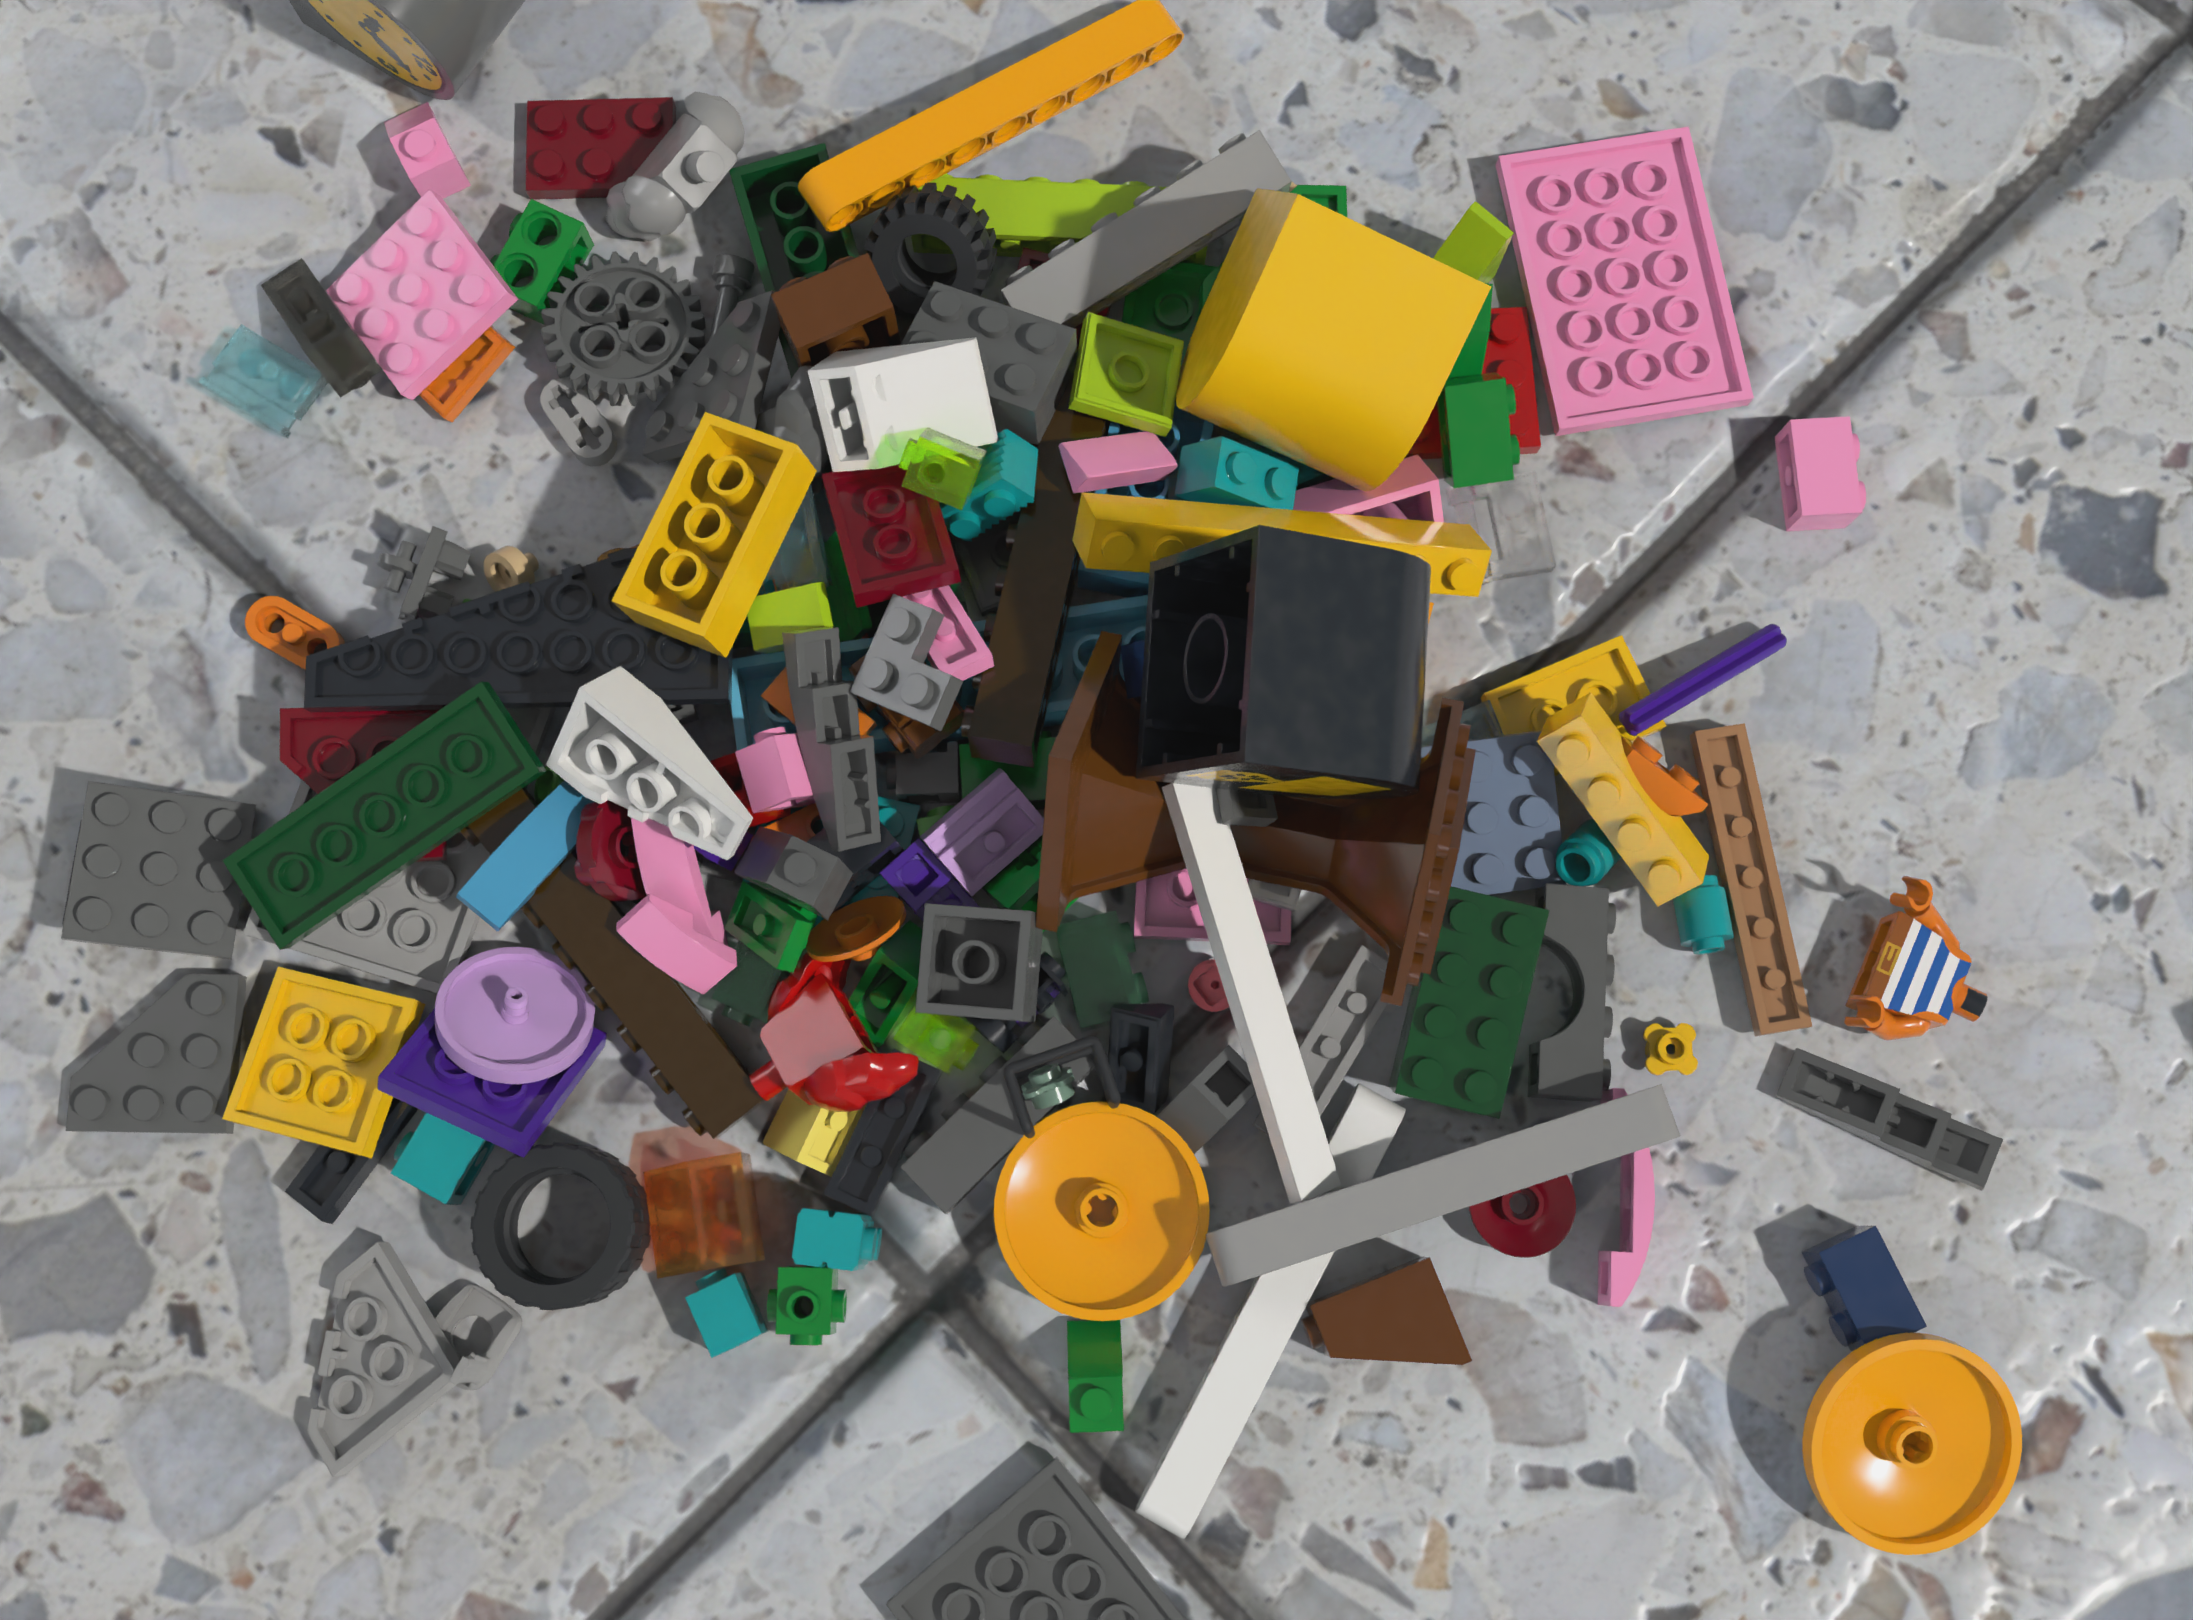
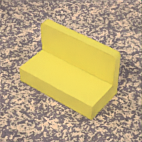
M788 1089L766 1133L763 1144L799 1163L832 1177L867 1103L860 1110L829 1111L816 1105L807 1104Z

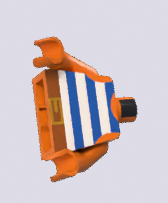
M1909 876L1902 877V881L1907 886L1906 895L1892 893L1889 899L1894 906L1903 907L1906 913L1898 911L1880 919L1845 1005L1848 1008L1857 1010L1856 1017H1845L1844 1023L1847 1026L1863 1027L1883 1040L1920 1037L1928 1029L1945 1026L1949 1021L1951 1013L1974 1022L1982 1014L1988 998L1986 993L1964 984L1972 961L1968 954L1960 950V942L1932 904L1933 890L1931 884L1926 880Z

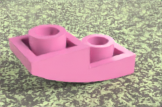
M649 893L616 923V931L643 957L675 980L703 995L737 967L735 949L695 931L692 913Z

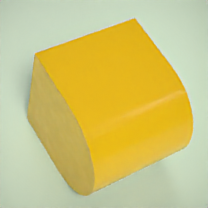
M1257 188L1190 339L1178 379L1177 407L1362 491L1374 490L1396 470L1420 435L1491 286L1299 194Z

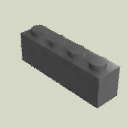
M1054 1016L1046 1024L1039 1018L1035 1020L1018 1037L1017 1041L1022 1047L1008 1061L1001 1055L982 1072L979 1078L985 1084L970 1099L964 1092L960 1094L941 1113L946 1122L932 1136L924 1130L904 1149L903 1154L908 1160L900 1168L944 1214H949L1013 1150L1015 1145L1024 1136L1003 1073L1005 1067L1012 1062L1077 1040ZM1091 1055L1059 1066L1060 1069L1071 1067L1075 1077L1071 1082L1073 1089L1095 1069ZM1028 1077L1017 1080L1022 1095L1023 1091L1021 1086L1029 1081ZM1024 1098L1033 1126L1043 1120L1057 1106L1035 1109L1031 1098Z

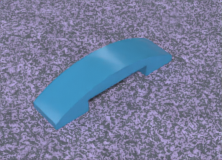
M564 780L491 854L457 893L456 898L498 932L534 895L537 887L576 848L581 811L586 804L595 801L583 796Z

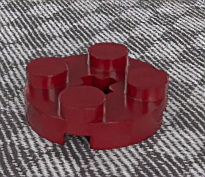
M608 800L602 804L597 802L586 804L581 811V822L576 840L577 860L574 868L577 879L585 886H592L596 893L611 901L623 902L643 899L647 895L638 864L631 817L628 816V809ZM621 837L622 844L629 848L628 856H622L621 854Z

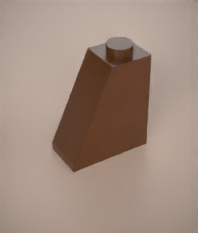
M1421 1256L1312 1300L1306 1306L1309 1316L1301 1319L1312 1349L1315 1350L1322 1347L1324 1355L1330 1358L1464 1365L1472 1361L1430 1257Z

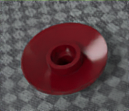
M1566 1174L1469 1206V1212L1475 1229L1488 1245L1505 1255L1529 1258L1540 1256L1553 1250L1565 1239L1574 1222L1576 1198L1572 1183ZM1516 1193L1522 1194L1527 1201L1526 1210L1521 1214L1513 1212L1509 1204L1510 1198Z

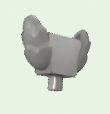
M696 91L685 98L686 109L690 115L682 114L637 171L625 182L616 184L609 190L606 199L608 204L606 221L612 231L625 237L652 241L661 235L674 232L684 221L685 214L696 211L737 162V154L744 144V127L740 115L734 106L720 96H711L707 93Z

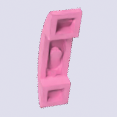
M631 818L635 849L646 895L649 893L692 913L695 931L728 946L720 910L710 911L694 845L674 837L669 827L654 820L647 819L642 823Z
M1621 1088L1602 1091L1601 1104L1628 1094L1625 1089ZM1649 1147L1621 1156L1619 1251H1598V1305L1622 1307L1641 1273L1647 1256L1655 1207L1654 1173Z

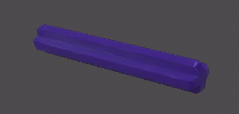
M1776 624L1765 626L1620 712V723L1629 735L1636 736L1784 648L1787 643L1786 636L1781 633L1780 627Z

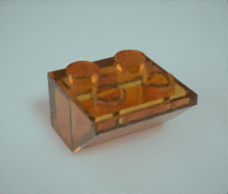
M737 1152L707 1157L643 1172L657 1279L765 1260L750 1154Z

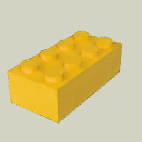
M705 412L618 586L612 602L637 624L727 658L817 470L797 444Z

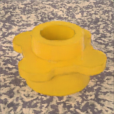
M1654 1023L1645 1028L1643 1032V1038L1646 1041L1645 1055L1647 1058L1645 1060V1067L1651 1074L1659 1076L1665 1071H1679L1682 1075H1689L1697 1069L1698 1061L1693 1056L1692 1041L1696 1038V1032L1691 1025L1680 1023L1675 1028H1663L1660 1024ZM1668 1044L1674 1046L1675 1052L1673 1054L1667 1053L1666 1046Z

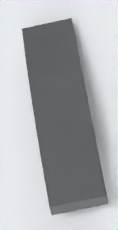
M823 626L783 632L788 686L799 745L813 797L831 849L839 852L881 842L873 736L860 735L857 695L850 693L854 681L842 680L839 628Z
M1799 1048L1795 1049L1776 1097L1823 1121L1928 1169L1982 1191L2003 1142L2002 1138L1951 1118V1113L1900 1094V1088Z

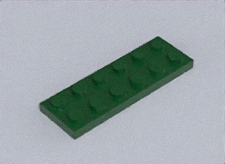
M481 681L222 861L279 950L287 949L547 771L491 684Z

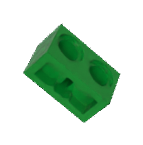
M533 199L529 201L523 213H518L510 225L509 238L500 254L494 255L490 260L518 298L509 309L544 325L541 314L542 309L551 308L547 296L548 292L562 293L558 278L563 276L574 281L576 275L573 265L583 266L594 246L583 222ZM556 236L550 244L538 245L543 238ZM533 277L526 286L515 287L520 279Z

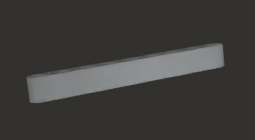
M1662 1084L1207 1233L1206 1238L1222 1287H1226L1675 1139L1681 1135Z

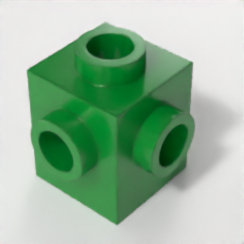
M809 1266L778 1267L777 1289H769L768 1322H776L775 1334L790 1335L789 1345H822L823 1335L836 1333L837 1323H845L847 1292L846 1289H838V1269ZM805 1296L809 1297L813 1302L814 1308L811 1315L804 1313L801 1308V1302Z

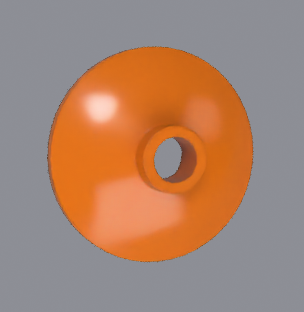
M892 896L870 897L851 903L835 911L828 920L823 919L812 929L808 935L806 950L812 959L822 962L840 961L850 958L854 961L869 959L876 954L881 944L901 927L906 918V908L900 899Z

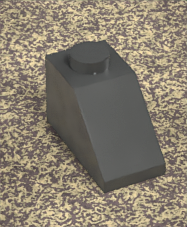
M761 826L734 872L736 875L826 920L829 919L853 875L852 871L840 858L793 835Z

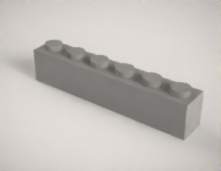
M1260 130L1247 138L1244 133L1238 134L1225 142L1218 150L1220 155L1205 164L1201 160H1196L1184 167L1176 175L1178 181L1165 189L1160 190L1159 186H1155L1142 193L1134 200L1133 204L1135 207L1118 217L1116 213H1111L1101 218L1091 227L1092 234L1077 243L1073 239H1069L1056 246L1048 254L1050 260L1034 270L1028 265L1014 272L1006 279L1005 283L1007 286L1001 289L1003 303L1006 306L1075 328L1083 323L1088 312L1094 314L1101 312L1240 226L1257 188L1289 192L1292 181Z

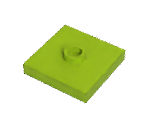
M1088 312L1082 324L1068 409L1166 437L1172 427L1184 341Z

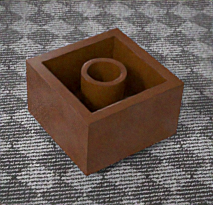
M868 253L856 258L852 256L841 258L832 263L828 270L810 278L798 277L785 283L780 288V291L771 294L784 337L799 368L808 364L814 367L834 352L897 346L901 344L894 306Z

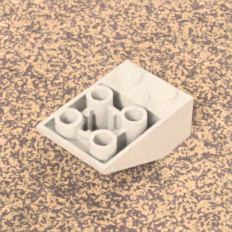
M976 337L834 352L808 370L833 472L880 469L998 441Z

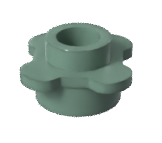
M1055 1063L1031 1072L1028 1075L1029 1081L1021 1086L1024 1098H1031L1035 1109H1044L1057 1105L1074 1095L1075 1091L1071 1082L1075 1077L1071 1067L1060 1069L1059 1065Z

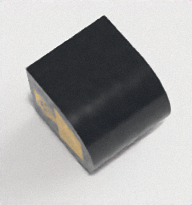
M1257 525L1150 562L1136 779L1306 798L1384 799L1412 796L1419 793L1431 583L1430 564L1414 555L1389 548Z

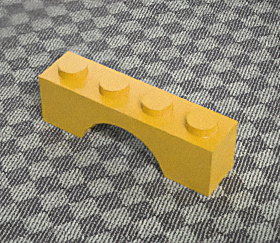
M1592 693L1586 694L1549 716L1538 737V744L1657 907L1702 884L1709 855L1681 816L1668 815L1647 795L1628 763L1622 745L1621 733Z

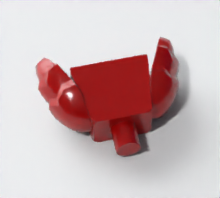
M807 952L799 959L794 972H791L788 977L776 985L768 1006V1023L761 1028L760 1038L771 1060L749 1075L753 1087L765 1101H769L788 1087L790 1091L809 1105H816L829 1111L851 1112L860 1110L867 1102L890 1097L917 1075L919 1065L917 1056L899 1052L878 1053L846 994L842 991L846 984L847 971L852 958L822 962L812 959Z

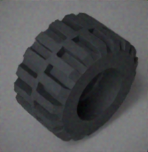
M925 183L920 192L915 185L905 188L900 197L896 194L889 200L866 238L864 249L868 250L867 253L891 302L898 307L895 314L905 319L907 313L917 315L934 281L981 296L993 271L992 267L996 261L997 249L992 247L996 241V234L994 228H985L989 216L984 209L976 213L972 208L976 200L967 194L963 200L955 196L956 187L946 185L943 192L937 191L936 183ZM915 234H928L941 239L952 250L957 268L946 273H933L922 269L910 257L906 248L905 238Z

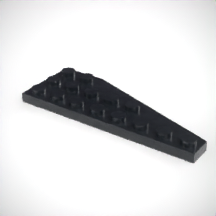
M624 548L609 553V558L582 567L581 564L562 569V574L532 584L527 581L450 607V612L426 620L420 617L403 623V628L373 638L367 635L306 656L304 708L310 712L440 710L481 681L491 684L505 708L571 707L581 686L619 666L623 667L658 695L666 705L732 704V648L727 658L637 624L612 602V599L637 548Z

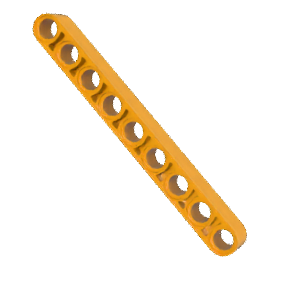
M1137 0L817 165L799 181L798 191L826 231L840 230L886 206L889 200L896 194L900 197L905 188L915 185L918 189L925 183L941 177L1164 59L1181 44L1184 39V33L1160 0Z

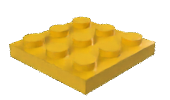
M278 967L222 1119L372 1159L393 1099L392 1096L378 1090V1076L417 1030L425 1004L416 999Z

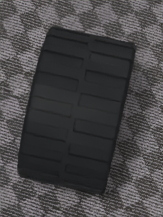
M553 1142V1145H535L531 1147L524 1158L516 1154L505 1160V1163L498 1170L495 1169L486 1179L488 1182L483 1190L479 1191L475 1201L474 1216H471L470 1229H472L473 1234L471 1245L473 1254L477 1256L479 1261V1269L484 1277L488 1278L494 1284V1289L503 1296L512 1298L519 1305L538 1307L540 1310H558L585 1306V1304L599 1302L609 1297L608 1295L613 1291L620 1290L629 1281L628 1278L633 1272L639 1269L643 1262L642 1257L646 1248H649L651 1239L649 1233L652 1213L647 1203L648 1196L644 1187L637 1181V1175L630 1167L620 1163L619 1158L610 1153L598 1151L597 1148L570 1143ZM562 1174L580 1176L597 1186L606 1200L610 1215V1232L602 1255L591 1268L569 1278H555L538 1272L524 1256L518 1238L519 1214L529 1193L544 1179Z

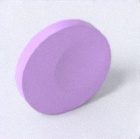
M527 947L496 948L466 959L456 966L444 979L436 996L435 1031L446 1055L466 1072L478 1078L496 1083H532L562 1072L582 1055L591 1039L595 1003L584 990V986L588 983L581 973L575 968L572 970L568 969L558 956Z

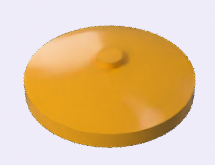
M1100 1101L1073 1105L1047 1116L1034 1125V1137L1027 1138L1024 1135L1009 1154L1001 1170L994 1198V1222L998 1243L1003 1257L1016 1279L1029 1293L1048 1307L1065 1315L1091 1321H1111L1133 1317L1152 1309L1169 1298L1181 1287L1196 1266L1203 1251L1209 1227L1210 1205L1206 1181L1201 1167L1187 1143L1174 1129L1158 1117L1140 1108L1121 1103L1115 1109L1110 1108L1107 1102Z
M1924 1333L1888 1335L1864 1344L1848 1354L1828 1373L1820 1384L1811 1401L1804 1423L1802 1437L1804 1467L1811 1489L1820 1505L1837 1524L1857 1540L1870 1547L1894 1554L1919 1555L1933 1553L1950 1548L1974 1535L1991 1520L2003 1505L2015 1482L2022 1453L2021 1421L2017 1406L2006 1383L1986 1361L1954 1341L1936 1335Z

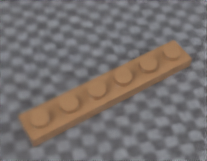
M1745 723L1694 731L1689 736L1702 796L1708 803L1705 810L1721 884L1726 892L1734 934L1733 939L1754 1035L1756 1037L1812 1027Z

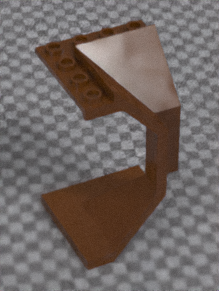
M1101 631L1049 754L1036 928L1057 932L1067 905L1076 898L1186 869L1162 787L1171 783L1136 779L1141 697L1127 699L1125 681L1121 677L1119 670L1122 635ZM1442 697L1431 750L1421 759L1419 793L1412 796L1384 799H1327L1273 795L1278 819L1266 827L1230 825L1246 878L1315 892L1327 897L1385 950L1388 962L1380 1002L1402 1006L1407 984L1418 986L1420 973H1431L1459 853L1476 749L1466 748L1471 725L1460 723L1464 705L1463 701Z

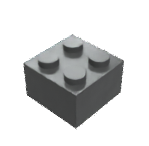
M925 903L915 1013L1035 1022L1043 929L1036 928L1037 913L1022 910Z

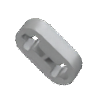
M558 377L548 382L540 394L541 406L573 454L580 462L588 466H601L608 463L614 457L617 450V439L611 427L592 400H590L583 388L576 392L572 390L568 377ZM565 394L571 399L578 414L570 418L564 408L559 407V402L557 401L559 396ZM586 426H588L594 436L599 437L601 446L595 450L586 445V440L580 432Z

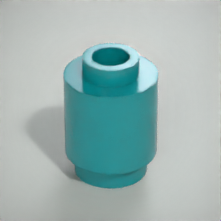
M1590 819L1583 822L1559 846L1556 854V869L1559 876L1566 883L1574 886H1590L1598 883L1621 859V856L1595 820Z
M1705 875L1702 884L1673 899L1681 946L1692 947L1693 954H1710L1725 949L1724 942L1734 938L1725 888L1719 886L1717 876Z

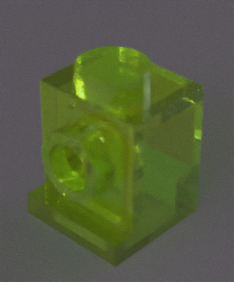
M915 1004L893 1039L948 1076L954 1067L963 1072L980 1046L972 1040L977 1033L976 1028L958 1016L915 1013ZM939 1030H945L951 1035V1042L944 1049L933 1047L931 1042L933 1034Z

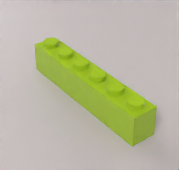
M947 173L929 182L936 183L937 191L940 192L944 191L946 185L956 187L955 196L962 200L967 194L974 198L976 201L972 208L976 213L984 209L989 216L985 228H994L996 241L992 248L997 249V256L1021 257L1024 247L1050 253L1056 246L1069 239H1073L1077 243L1092 234L1091 227L1101 218L1111 213H1116L1118 217L1135 207L1133 202L1138 196L1148 189L1155 187L1140 181H1128L1122 185L1100 184L1092 179H1079L1069 183L1051 182L1044 177H1029L1025 180H1003L998 176L989 174L980 175L976 178H956ZM928 234L911 235L914 253L953 254L949 246L935 236ZM1207 246L1182 262L1205 265Z

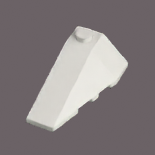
M621 666L579 688L546 765L590 800L599 804L607 800L628 809V816L642 823L647 819L654 820L669 827L672 835L680 840L726 860L733 857L753 817L663 700Z

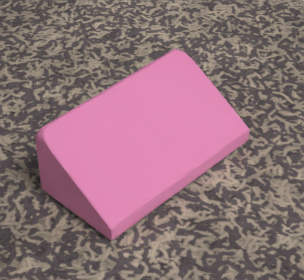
M1147 431L1062 442L1058 446L1073 494L1163 481L1177 468L1176 460L1155 434Z

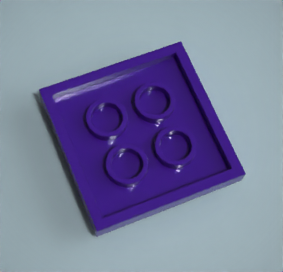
M434 1008L378 1076V1090L524 1158L605 1047L607 1033L593 1027L591 1039L582 1055L568 1068L552 1077L524 1084L496 1083L478 1078L466 1072L446 1055L436 1035Z

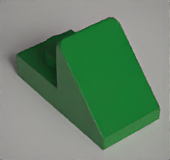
M743 881L724 929L774 968L794 972L798 960L806 948L808 935L812 931L817 915L756 884Z
M1120 1320L1067 1321L1070 1433L1124 1431Z

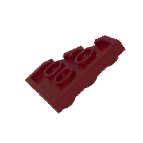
M280 708V761L319 794L439 710L310 712L305 708ZM447 840L416 862L447 860Z

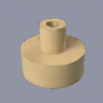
M504 546L488 554L484 559V573L494 592L527 581L530 584L535 583L534 572L538 570L539 563L537 558L530 552L523 554L513 546Z

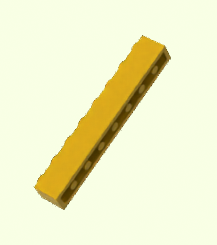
M1085 492L1081 493L1072 540L1085 568L1149 573L1150 562L1257 525L1379 546L1414 555L1423 559L1431 566V594L1472 597L1479 596L1492 553L1489 546L1470 524Z

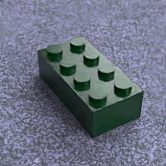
M1450 887L1431 973H1420L1418 986L1412 985L1388 1085L1395 1094L1500 1119L1550 910Z

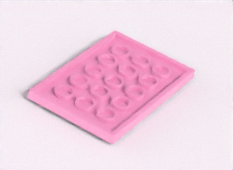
M1689 126L1498 157L1495 166L1509 229L1514 232L1512 243L1555 436L1748 406L1754 396Z

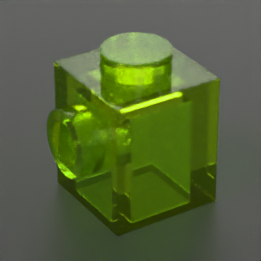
M927 427L918 440L909 438L899 463V468L907 471L902 487L962 510L971 496L987 451Z

